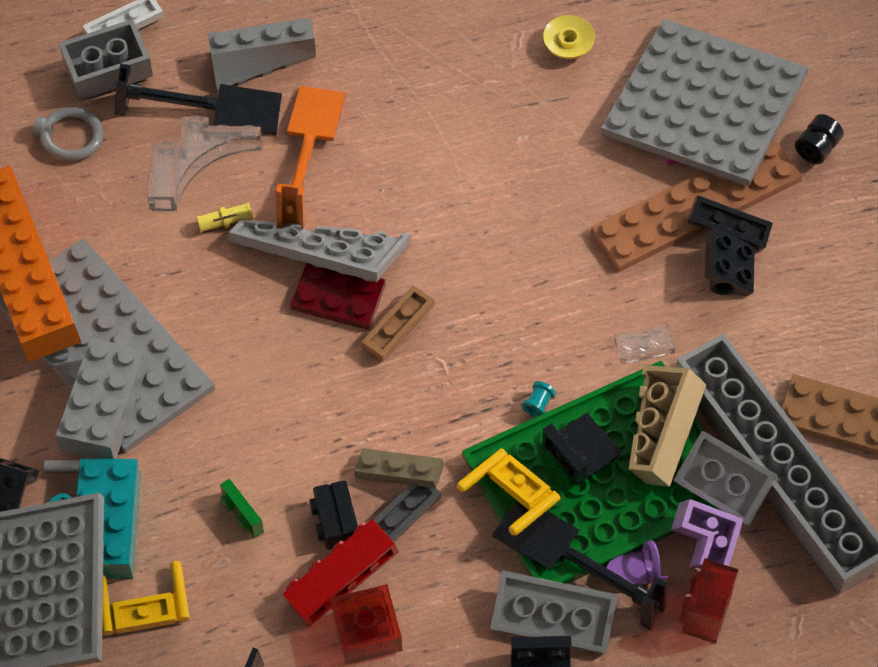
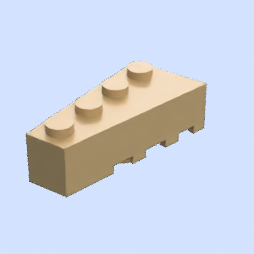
M643 365L642 374L645 376L644 386H640L639 397L642 399L641 409L636 414L635 422L638 424V431L633 436L629 469L646 484L670 487L706 384L689 368Z

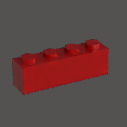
M371 519L368 523L363 522L356 527L349 539L338 542L332 548L331 554L325 559L314 562L309 567V572L301 579L297 578L287 585L283 596L307 626L310 627L399 553L392 539L374 519Z

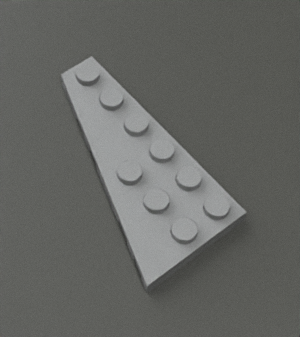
M242 219L229 231V242L237 243L243 247L255 248L268 254L284 256L290 260L302 261L315 267H324L337 271L340 274H349L377 282L406 249L410 244L411 234L401 233V238L388 237L386 232L376 231L375 234L365 235L361 234L358 229L316 226V230L301 229V224H291L290 227L282 228L276 227L274 222Z

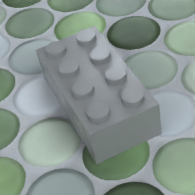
M90 338L56 433L60 451L94 459L117 458L148 367L144 349Z

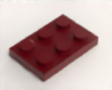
M306 263L290 304L291 310L370 330L386 286V279L380 278L377 282L366 281L360 277L340 274L331 269L315 267L312 264Z

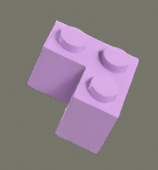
M689 499L679 503L671 530L697 540L689 567L718 577L726 575L743 519Z

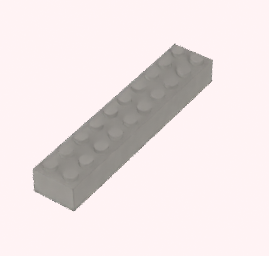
M723 333L678 358L676 368H689L706 384L699 408L725 443L778 475L766 495L767 499L837 592L841 594L878 572L877 531L726 335Z

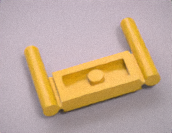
M502 448L456 485L458 491L465 492L488 474L490 479L525 506L529 511L509 526V532L513 536L522 532L561 499L556 491H551L550 486L514 457L508 455Z
M175 560L170 563L173 594L168 592L113 602L112 605L109 602L106 576L103 574L102 635L109 636L116 632L120 634L175 624L177 621L186 622L190 620L181 562Z

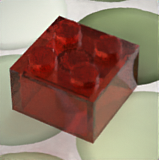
M704 558L701 568L695 567L689 593H686L679 621L684 622L682 633L716 644L734 591L739 569Z
M388 584L330 598L331 612L345 665L403 651L402 636Z

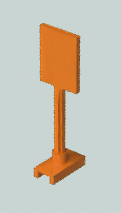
M305 86L299 87L287 135L304 137L291 185L278 183L276 187L277 227H283L284 222L301 224V229H304L306 223L305 190L302 186L316 139L334 141L346 92Z

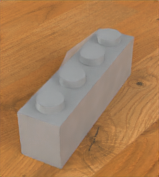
M311 18L208 33L217 93H219L220 84L233 85L237 83L239 86L247 83L249 78L260 74L266 76L271 74L273 69L281 66L287 68L316 57Z

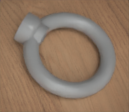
M77 107L56 110L46 118L37 116L33 127V137L40 138L45 150L52 156L67 161L81 160L91 156L100 147L104 135L99 119L91 112ZM65 118L82 119L93 130L92 140L88 145L78 150L59 148L51 140L54 124Z

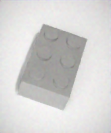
M133 19L59 43L63 63L79 101L116 89V83L119 81L120 63L131 65V83L153 77L150 57Z

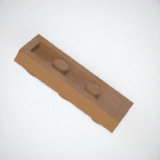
M413 285L361 342L362 348L384 362L433 308L435 299Z

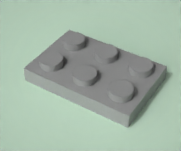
M702 431L673 481L724 512L742 518L743 523L749 525L778 475Z

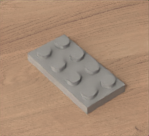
M502 570L490 629L526 637L571 636L573 647L606 654L618 595Z

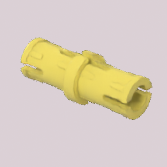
M249 203L227 209L220 207L219 211L196 216L202 233L203 231L223 226L224 228H229L230 224L238 223L241 219L251 220L253 216ZM236 214V216L213 222V219Z

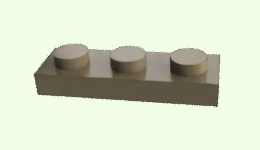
M362 448L354 473L356 478L436 488L444 468V462L442 458Z

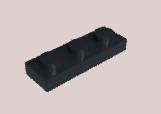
M699 195L694 199L687 221L690 224L707 230L715 227L761 250L766 248L773 225L770 221Z

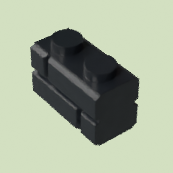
M345 480L334 482L330 485L325 484L314 487V498L309 499L312 515H318L320 521L319 524H315L318 540H324L328 550L332 549L338 542L349 539L358 526L347 481Z

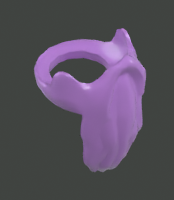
M653 540L646 541L640 552H631L611 560L607 565L609 570L634 585L654 583L657 577L662 580L668 578V576L660 575L662 570L657 549L658 544L654 543Z

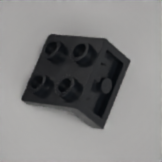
M588 413L583 414L559 431L552 423L543 428L542 446L576 486L621 456V451Z
M0 458V512L20 508L26 484L37 481L38 469Z
M571 636L511 637V667H571Z

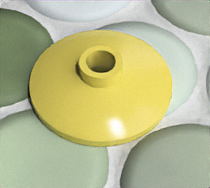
M563 15L551 20L547 24L543 33V41L546 48L555 56L564 59H575L584 56L592 49L595 42V32L590 23L585 19L574 15Z

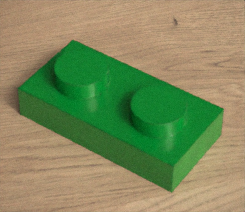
M230 478L221 483L222 496L219 497L220 501L227 511L233 510L237 515L236 521L244 532L249 531L254 539L264 533L262 519Z

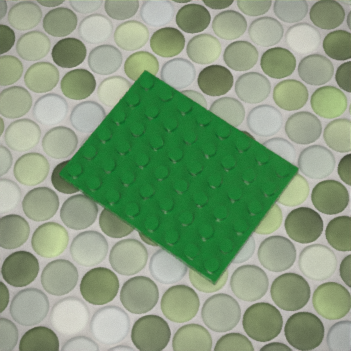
M662 360L650 365L665 367ZM643 369L462 450V456L472 472L502 448L508 455L514 457L550 486V490L556 491L561 499L547 511L579 529L578 535L570 546L602 566L608 565L614 558L642 549L646 541L653 540L655 543L677 533L672 531L671 528L680 502L691 499L721 510L673 481L702 431L706 432L696 415L670 487L646 484L629 469L633 436L638 431V424L635 421L636 414L641 409L642 399L639 397L640 386H644L645 376L642 374ZM588 413L621 451V456L576 486L542 446L543 428L551 423L559 431L583 414ZM486 474L477 483L501 523L517 500ZM517 552L526 570L532 577L568 584L589 574V572L563 557L559 559L551 571H548Z

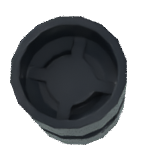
M818 114L810 122L807 130L803 131L795 141V149L807 162L821 164L842 139L844 132L841 125L835 119L825 114Z

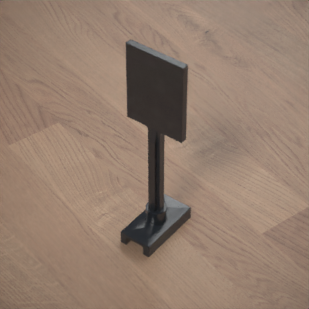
M120 63L119 81L116 83L115 114L125 116L130 99H147L215 110L213 126L276 135L282 93L220 84L218 98H210L146 88L140 84L131 83V65Z
M517 501L493 532V538L548 571H551L559 559L563 557L629 596L634 603L641 606L640 625L649 630L654 625V609H658L661 612H664L666 609L667 582L657 577L649 590L642 586L638 587L572 548L570 544L578 535L579 529L549 511L542 514L518 535L513 536L509 532V526L529 511Z

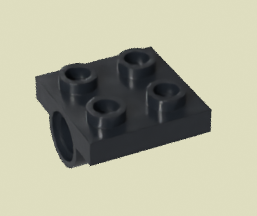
M715 227L706 231L705 278L710 280V290L718 295H731L737 292L746 297L754 293L755 246Z

